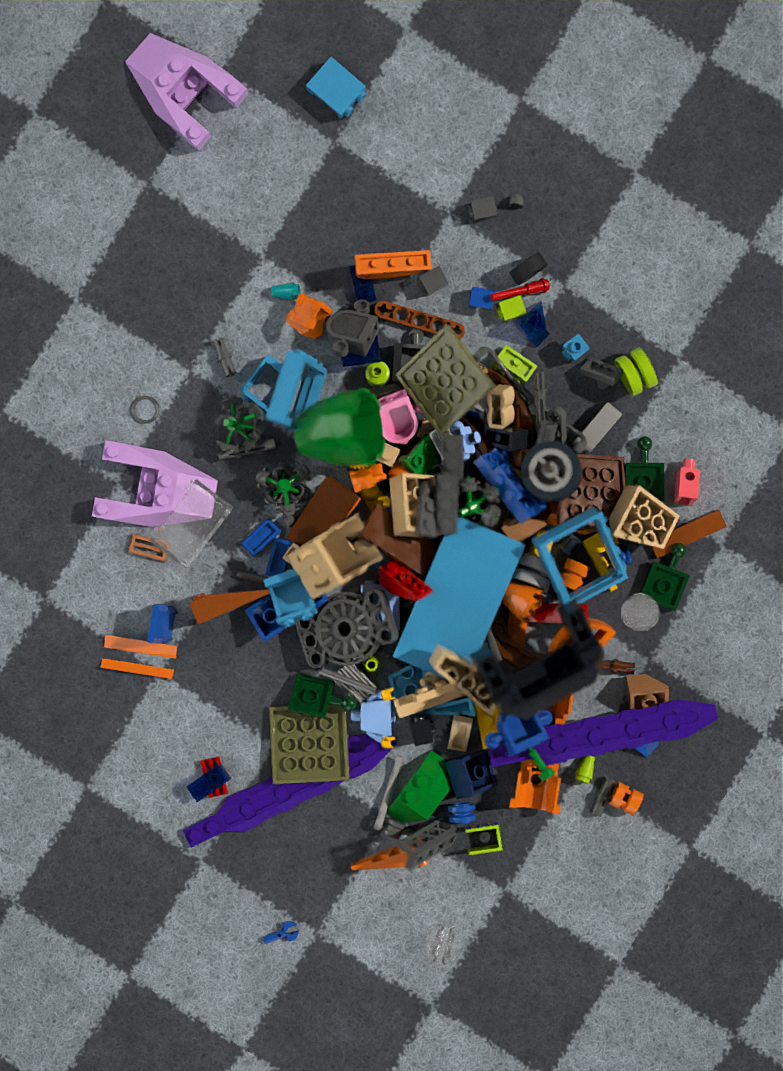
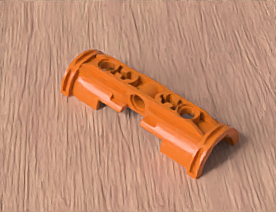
M573 695L552 705L551 708L545 709L552 712V722L549 725L565 724L566 715L571 714ZM533 760L522 761L520 772L518 773L515 797L511 798L509 807L540 809L559 815L561 807L557 804L561 778L557 777L559 763L546 765L548 769L552 767L556 774L544 782L541 780L539 784L534 785L531 783V776L534 774L540 775L541 772L538 770L532 771V767H537Z

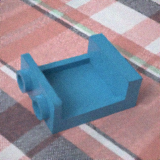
M332 57L326 61L306 85L307 91L321 99L338 114L340 119L344 116L348 117L354 110L353 105L356 102L360 103L366 96V86Z
M295 569L264 579L265 586L269 589L278 617L276 621L279 625L289 627L294 625L295 621L301 619L303 621L313 618L314 614L318 613L314 599L311 598Z

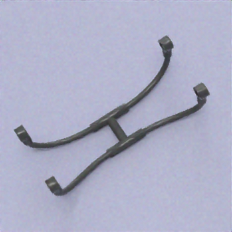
M481 347L473 354L477 362L486 352L490 354L507 378L526 398L527 406L529 407L531 404L535 406L534 395L524 385L519 384L490 348ZM566 423L567 429L581 438L578 445L573 449V452L579 456L586 448L587 439L579 430Z

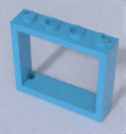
M295 349V352L287 350L266 418L289 430L294 431L297 429V426L294 425L296 416L319 400L328 369L323 367V363L318 362L317 359L312 358L311 355L306 354L304 351ZM305 365L308 367V371L293 418L291 419L288 415Z
M594 507L532 539L561 605L572 599L581 604L628 578L625 571L627 566L619 557L621 554L620 549L612 541V538H614L611 535L612 531L609 527H606L605 522L607 519L602 511L599 512ZM593 521L614 570L568 594L547 545Z

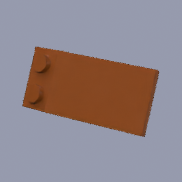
M268 589L211 595L201 593L192 597L193 601L189 605L197 623L201 624L270 594V591Z

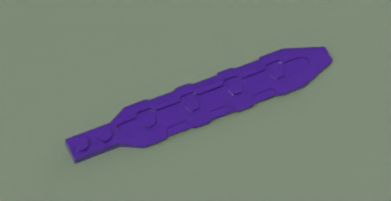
M678 699L659 703L657 706L637 710L634 708L617 714L602 717L594 716L584 718L582 721L562 725H549L544 727L549 739L532 747V749L536 750L545 765H553L567 762L569 759L589 755L592 757L624 748L642 747L644 744L687 738L718 719L715 704ZM504 744L496 749L488 748L492 767L532 760L528 749L510 757Z
M358 734L348 738L350 778L354 779L372 770L393 748H383L381 743L367 734ZM390 741L391 746L395 747V745L397 744L396 741ZM270 776L266 781L228 797L218 813L184 829L183 833L192 848L225 831L246 832L281 812L285 813L295 808L297 804L313 796H319L331 790L332 787L346 780L273 784L272 776Z

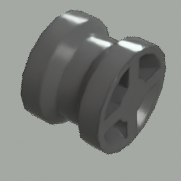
M388 817L387 826L383 828L382 832L399 840L401 837L400 832L404 829L405 824Z

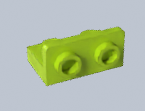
M505 345L497 356L515 380L522 385L526 384L533 371L537 368V365L508 345ZM494 361L490 369L502 375L512 384Z

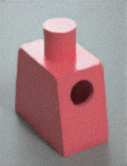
M684 459L683 467L676 473L673 496L674 504L692 506L698 499L700 470L694 469V459Z

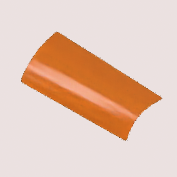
M105 635V648L176 659L177 646ZM103 658L100 666L105 669L172 679L174 673L173 669Z

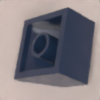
M481 749L445 762L457 799L475 796L498 785L486 749Z

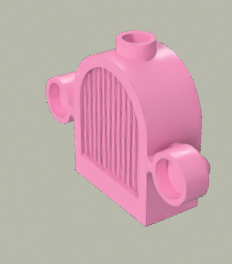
M405 389L379 398L383 437L392 443L406 444L410 442L418 429L415 413L423 412L415 402L411 404Z

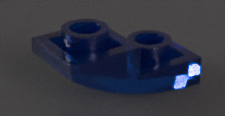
M350 265L349 268L357 301H377L372 279L358 278L355 265Z
M219 763L186 787L196 802H199L228 782L231 777L222 764Z

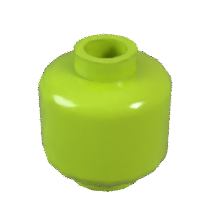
M381 361L371 362L365 370L366 380L371 386L376 388L385 386L390 379L388 365Z

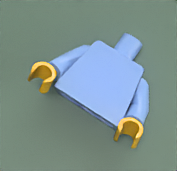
M393 688L377 690L375 695H369L366 701L361 703V710L354 709L351 711V720L361 721V730L366 731L368 736L381 743L383 748H394V746H391L390 741L395 740V737H388L396 734V708L393 702L396 697H392L390 694L394 690Z

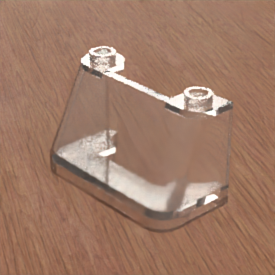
M197 479L195 481L190 480L184 488L187 492L165 522L159 528L155 526L149 534L152 537L149 540L152 544L186 569L189 568L234 508L233 505Z

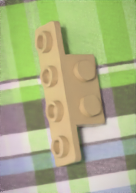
M441 680L435 682V686L416 689L417 692L394 699L393 702L398 717L403 718L465 696V694L449 680Z

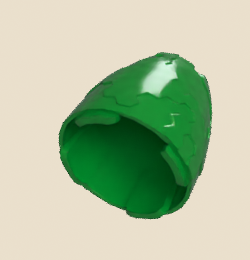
M358 389L347 392L343 391L310 405L295 418L294 425L297 426V429L294 430V438L298 451L305 456L333 465L351 467L374 464L382 456L385 448L380 415L381 405L378 399L368 389Z

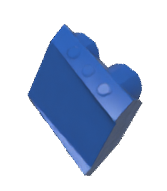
M154 604L147 639L149 643H167L173 640L175 615L178 613L173 606Z

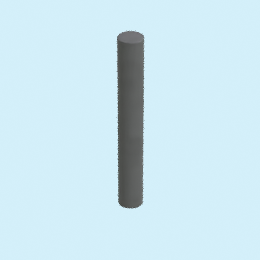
M324 667L322 668L320 675L375 695L376 687Z

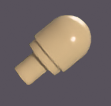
M427 672L424 678L420 679L421 686L428 685L431 687L435 686V682L444 680V678Z

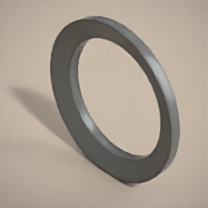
M140 396L133 402L131 412L135 420L147 424L153 422L158 417L159 405L150 396ZM144 399L152 401L156 407L155 415L149 420H142L135 413L136 404Z

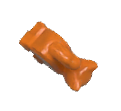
M382 463L372 464L369 468L358 471H349L355 493L369 489L375 483L387 479V475L383 472Z

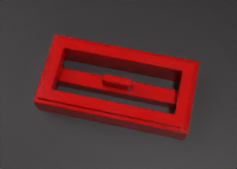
M220 756L201 760L209 798L228 794ZM213 761L217 762L223 791L219 790ZM206 763H209L215 788L214 793H212Z

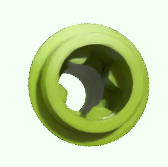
M372 655L369 659L362 662V667L367 673H376L381 668V660L378 656ZM370 661L375 663L374 668L368 667Z
M590 755L583 757L574 773L575 780L589 784L593 777L595 757Z

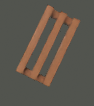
M132 534L128 552L166 562L170 543ZM140 539L164 545L165 548L161 549L135 542V540ZM134 546L161 552L163 553V556L161 557L141 552L138 550H134L133 548Z

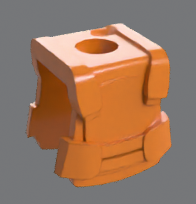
M300 293L296 299V306L293 310L290 309L285 317L287 319L286 323L303 336L317 340L323 335L324 322L331 316L332 309L324 302L317 301L306 294Z

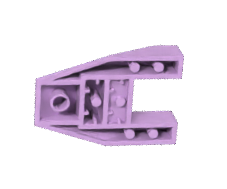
M151 33L125 61L154 112L198 151L211 138L209 131L184 110L202 89L209 84L235 108L249 95L244 85L208 57Z
M105 440L102 460L142 467L135 504L95 497L93 517L149 527L210 519L212 517L218 480L164 451Z

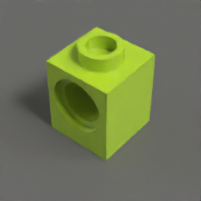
M521 295L499 302V308H496L499 320L503 319L504 323L527 314Z

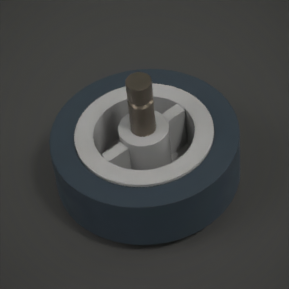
M546 441L537 444L526 454L522 462L521 475L526 488L535 497L547 502H558L570 497L577 490L582 479V466L579 458L570 447L557 441Z

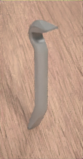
M396 756L373 827L375 830H381L403 757Z

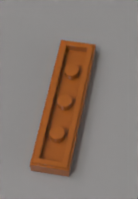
M718 509L674 529L664 549L652 546L651 548L655 557L659 558L670 553L675 543H682L686 546L727 526Z

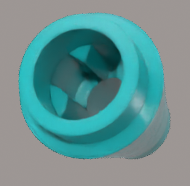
M295 282L276 285L271 288L272 297L295 301L300 294V285L295 284Z

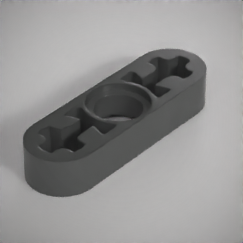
M554 406L547 412L546 420L557 423L560 437L555 435L554 441L567 445L566 412L562 407Z

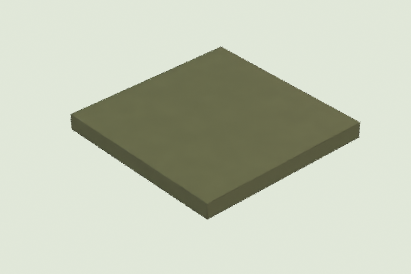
M449 325L441 329L395 374L439 435H443L495 387Z
M330 704L326 719L288 712L289 706L269 707L273 784L350 780L347 715L342 706Z

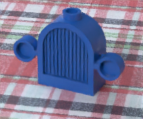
M543 710L525 720L500 712L496 722L498 733L491 732L485 738V744L490 749H496L503 741L510 757L541 744L549 739L544 727L552 722V714L548 710Z

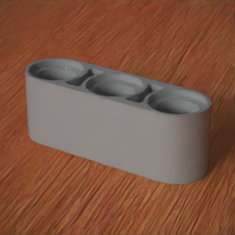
M609 402L603 406L590 424L581 432L587 439V445L582 452L583 454H589L621 417L622 413ZM578 436L572 444L576 447L581 438Z

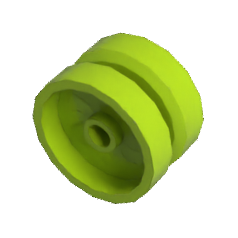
M640 347L630 351L629 358L622 355L614 360L615 366L623 369L621 380L632 397L642 393L643 386L650 389L658 385L655 371Z

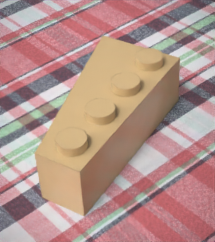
M437 644L429 659L430 664L492 716L496 707L492 703L473 661Z

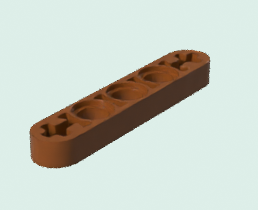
M380 301L375 305V315L383 320L420 329L434 335L438 331H435L432 325L435 321H440L443 323V328L447 325L446 323L451 324L450 327L452 329H455L456 326L459 327V331L462 332L457 335L459 339H462L465 334L464 326L458 322L387 301ZM382 305H385L386 309L390 311L392 310L391 307H394L393 318H389L390 313L387 312L381 315L380 311L377 310L378 307L381 308ZM400 310L405 311L407 314L406 319L403 321L396 318V313ZM423 316L425 318L424 325L417 326L414 323L415 317Z

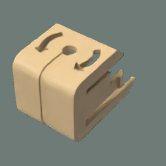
M357 514L341 523L335 524L329 530L287 555L312 599L345 583L352 576L360 575L366 571L368 566L383 559L375 545L358 554L347 537L365 528Z

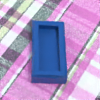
M268 517L241 545L255 557L282 531Z
M279 538L274 539L265 575L275 576L286 572L288 562L282 557L293 542Z

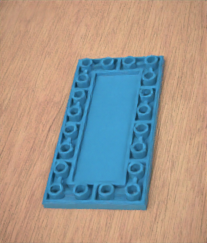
M458 516V534L444 535L424 582L433 589V592L420 601H416L393 657L444 679L446 678L429 662L437 644L471 659L469 654L481 649L526 544Z

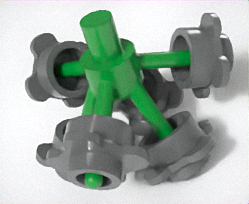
M280 461L278 467L273 469L272 473L268 472V467H264L263 471H259L256 475L257 488L266 487L264 502L268 505L271 503L280 506V509H277V513H283V516L295 514L294 511L300 509L299 506H295V503H300L301 500L307 499L310 495L306 489L307 484L303 482L306 479L311 481L309 476L311 473L310 469L305 464L300 465L299 462H296V468L294 469L286 465L284 461ZM272 477H276L279 480V482L273 480ZM296 479L301 481L299 484H294L291 487V483L294 482ZM272 483L277 485V487L271 488L269 485ZM290 491L293 501H289L287 492Z
M469 476L463 478V482L458 483V485L461 486V491H467L468 502L458 511V515L474 523H478V516L482 515V522H484L485 526L493 527L501 515V509L497 506V502H500L497 497L500 495L499 489L494 485L490 487L488 483H485L487 486L485 487L480 481H475L474 478ZM489 499L492 504H487L484 510L481 509L479 504Z

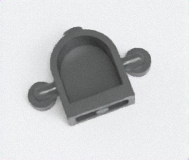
M358 300L354 303V311L343 310L336 312L324 322L323 331L328 334V341L333 348L335 356L344 357L351 353L366 357L379 331L378 316L368 314L370 312L368 301Z
M413 329L409 332L408 338L412 344H394L392 383L401 384L395 374L425 346L419 345L424 339V334L420 329ZM408 394L410 401L414 402V400Z

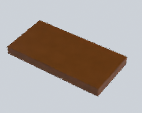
M328 474L286 537L298 546L304 545L311 539L329 530L335 524L343 522L359 499V496Z
M375 504L359 537L371 545H375L377 549L420 578L424 577L439 545L428 537L394 536L393 514L380 504Z

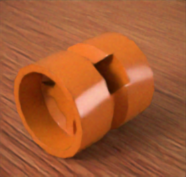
M567 558L563 567L565 572L560 573L565 587L575 591L582 587V578H586L590 568Z
M618 782L610 795L611 799L608 804L618 809L622 807L624 812L634 816L640 807L644 794L635 789L629 790V786Z

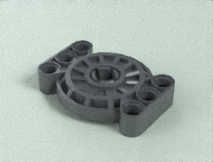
M380 589L369 590L365 596L355 592L333 594L328 597L329 600L316 608L318 613L309 619L308 627L304 625L302 619L295 622L307 663L312 668L324 667L329 661L345 666L359 664L369 659L376 652L380 643H394L399 637L387 595ZM375 593L379 596V600L377 603L373 601V595ZM348 595L357 597V599H350ZM341 596L339 600H333L334 598ZM380 612H383L385 615L383 622L379 619ZM345 622L351 626L349 635L340 632ZM386 630H388L391 634L389 640H387L384 635ZM311 636L315 639L314 645L310 643ZM317 654L321 657L319 664L315 660ZM355 657H360V658H361V659H359V660H357V661L352 662V661H353V658H355Z

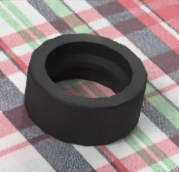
M540 252L512 269L510 275L516 284L520 285L535 276L548 264Z

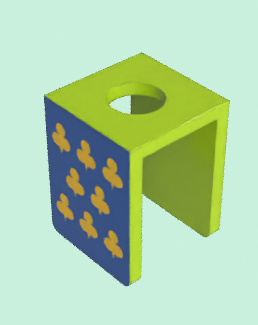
M498 822L464 826L466 833L496 829L498 844L468 848L469 855L502 850Z

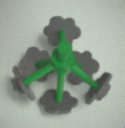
M232 396L222 400L224 408L231 410V416L223 421V425L226 426V430L229 433L227 438L220 436L216 444L224 451H234L238 448V444L231 437L238 436L240 433L246 438V441L243 443L245 450L249 451L251 448H255L261 439L260 434L264 431L261 408L257 407L256 404H252V406L248 407L250 415L241 418L235 411L244 406L242 398ZM246 420H254V425L247 424ZM245 428L253 429V434H246Z

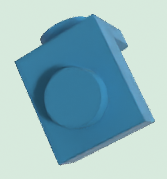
M579 334L561 347L563 349L561 353L564 358L572 362L589 350V346Z

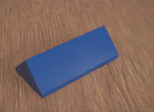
M326 593L314 599L316 608L329 600ZM271 594L245 610L263 642H267L288 628L277 623L276 619L278 617Z

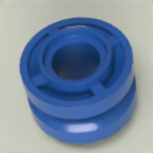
M458 802L449 805L448 811L452 813L449 816V822L465 824L475 821L476 814L472 813L475 810V804Z

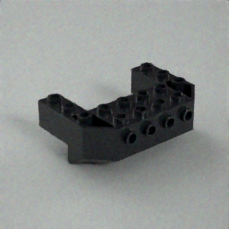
M574 599L556 608L571 641L507 676L504 675L494 652L487 645L469 654L492 703L501 713L526 720L595 683L605 658L602 644L595 638L582 606Z

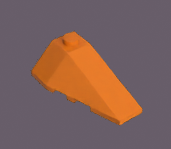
M408 845L411 849H415V846ZM397 846L354 862L350 867L352 870L405 867L409 855ZM428 861L424 862L423 864L419 865L418 867H422V866L427 865V864H428Z

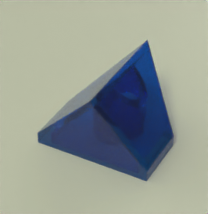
M542 301L532 308L516 325V328L536 348L550 335L546 328Z

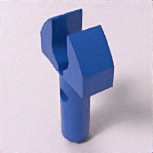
M292 921L283 922L282 930L263 937L264 943L268 944L283 937L287 938L289 942L295 940L299 930L294 933H289L287 930L289 927L296 926V923Z

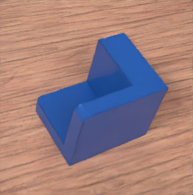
M472 287L468 308L476 309L478 307L491 310L493 301L490 298V294L495 293V291Z

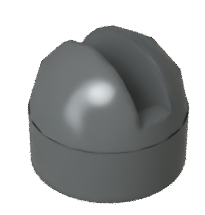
M514 193L509 198L508 206L510 208L522 209L524 206L523 196L519 193Z

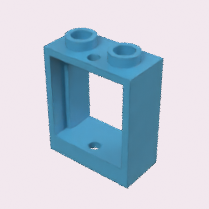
M269 354L240 389L243 393L241 397L249 403L255 402L261 408L264 415L268 413L269 407L248 390L268 365L280 374L283 365Z

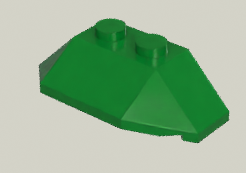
M431 750L390 804L387 813L401 823L428 820L451 789L449 774L445 764L447 761Z

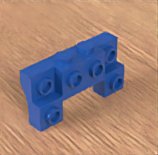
M496 447L490 453L481 455L474 463L491 486L494 485L499 489V496L520 524L524 523L535 515L542 513L550 505L547 501L535 497L526 488L523 480L510 465L514 462L512 452Z

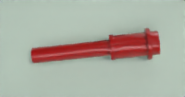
M540 278L539 281L525 283L523 287L492 293L490 298L492 301L525 293L526 295L539 292L546 293L550 289V284L547 279Z

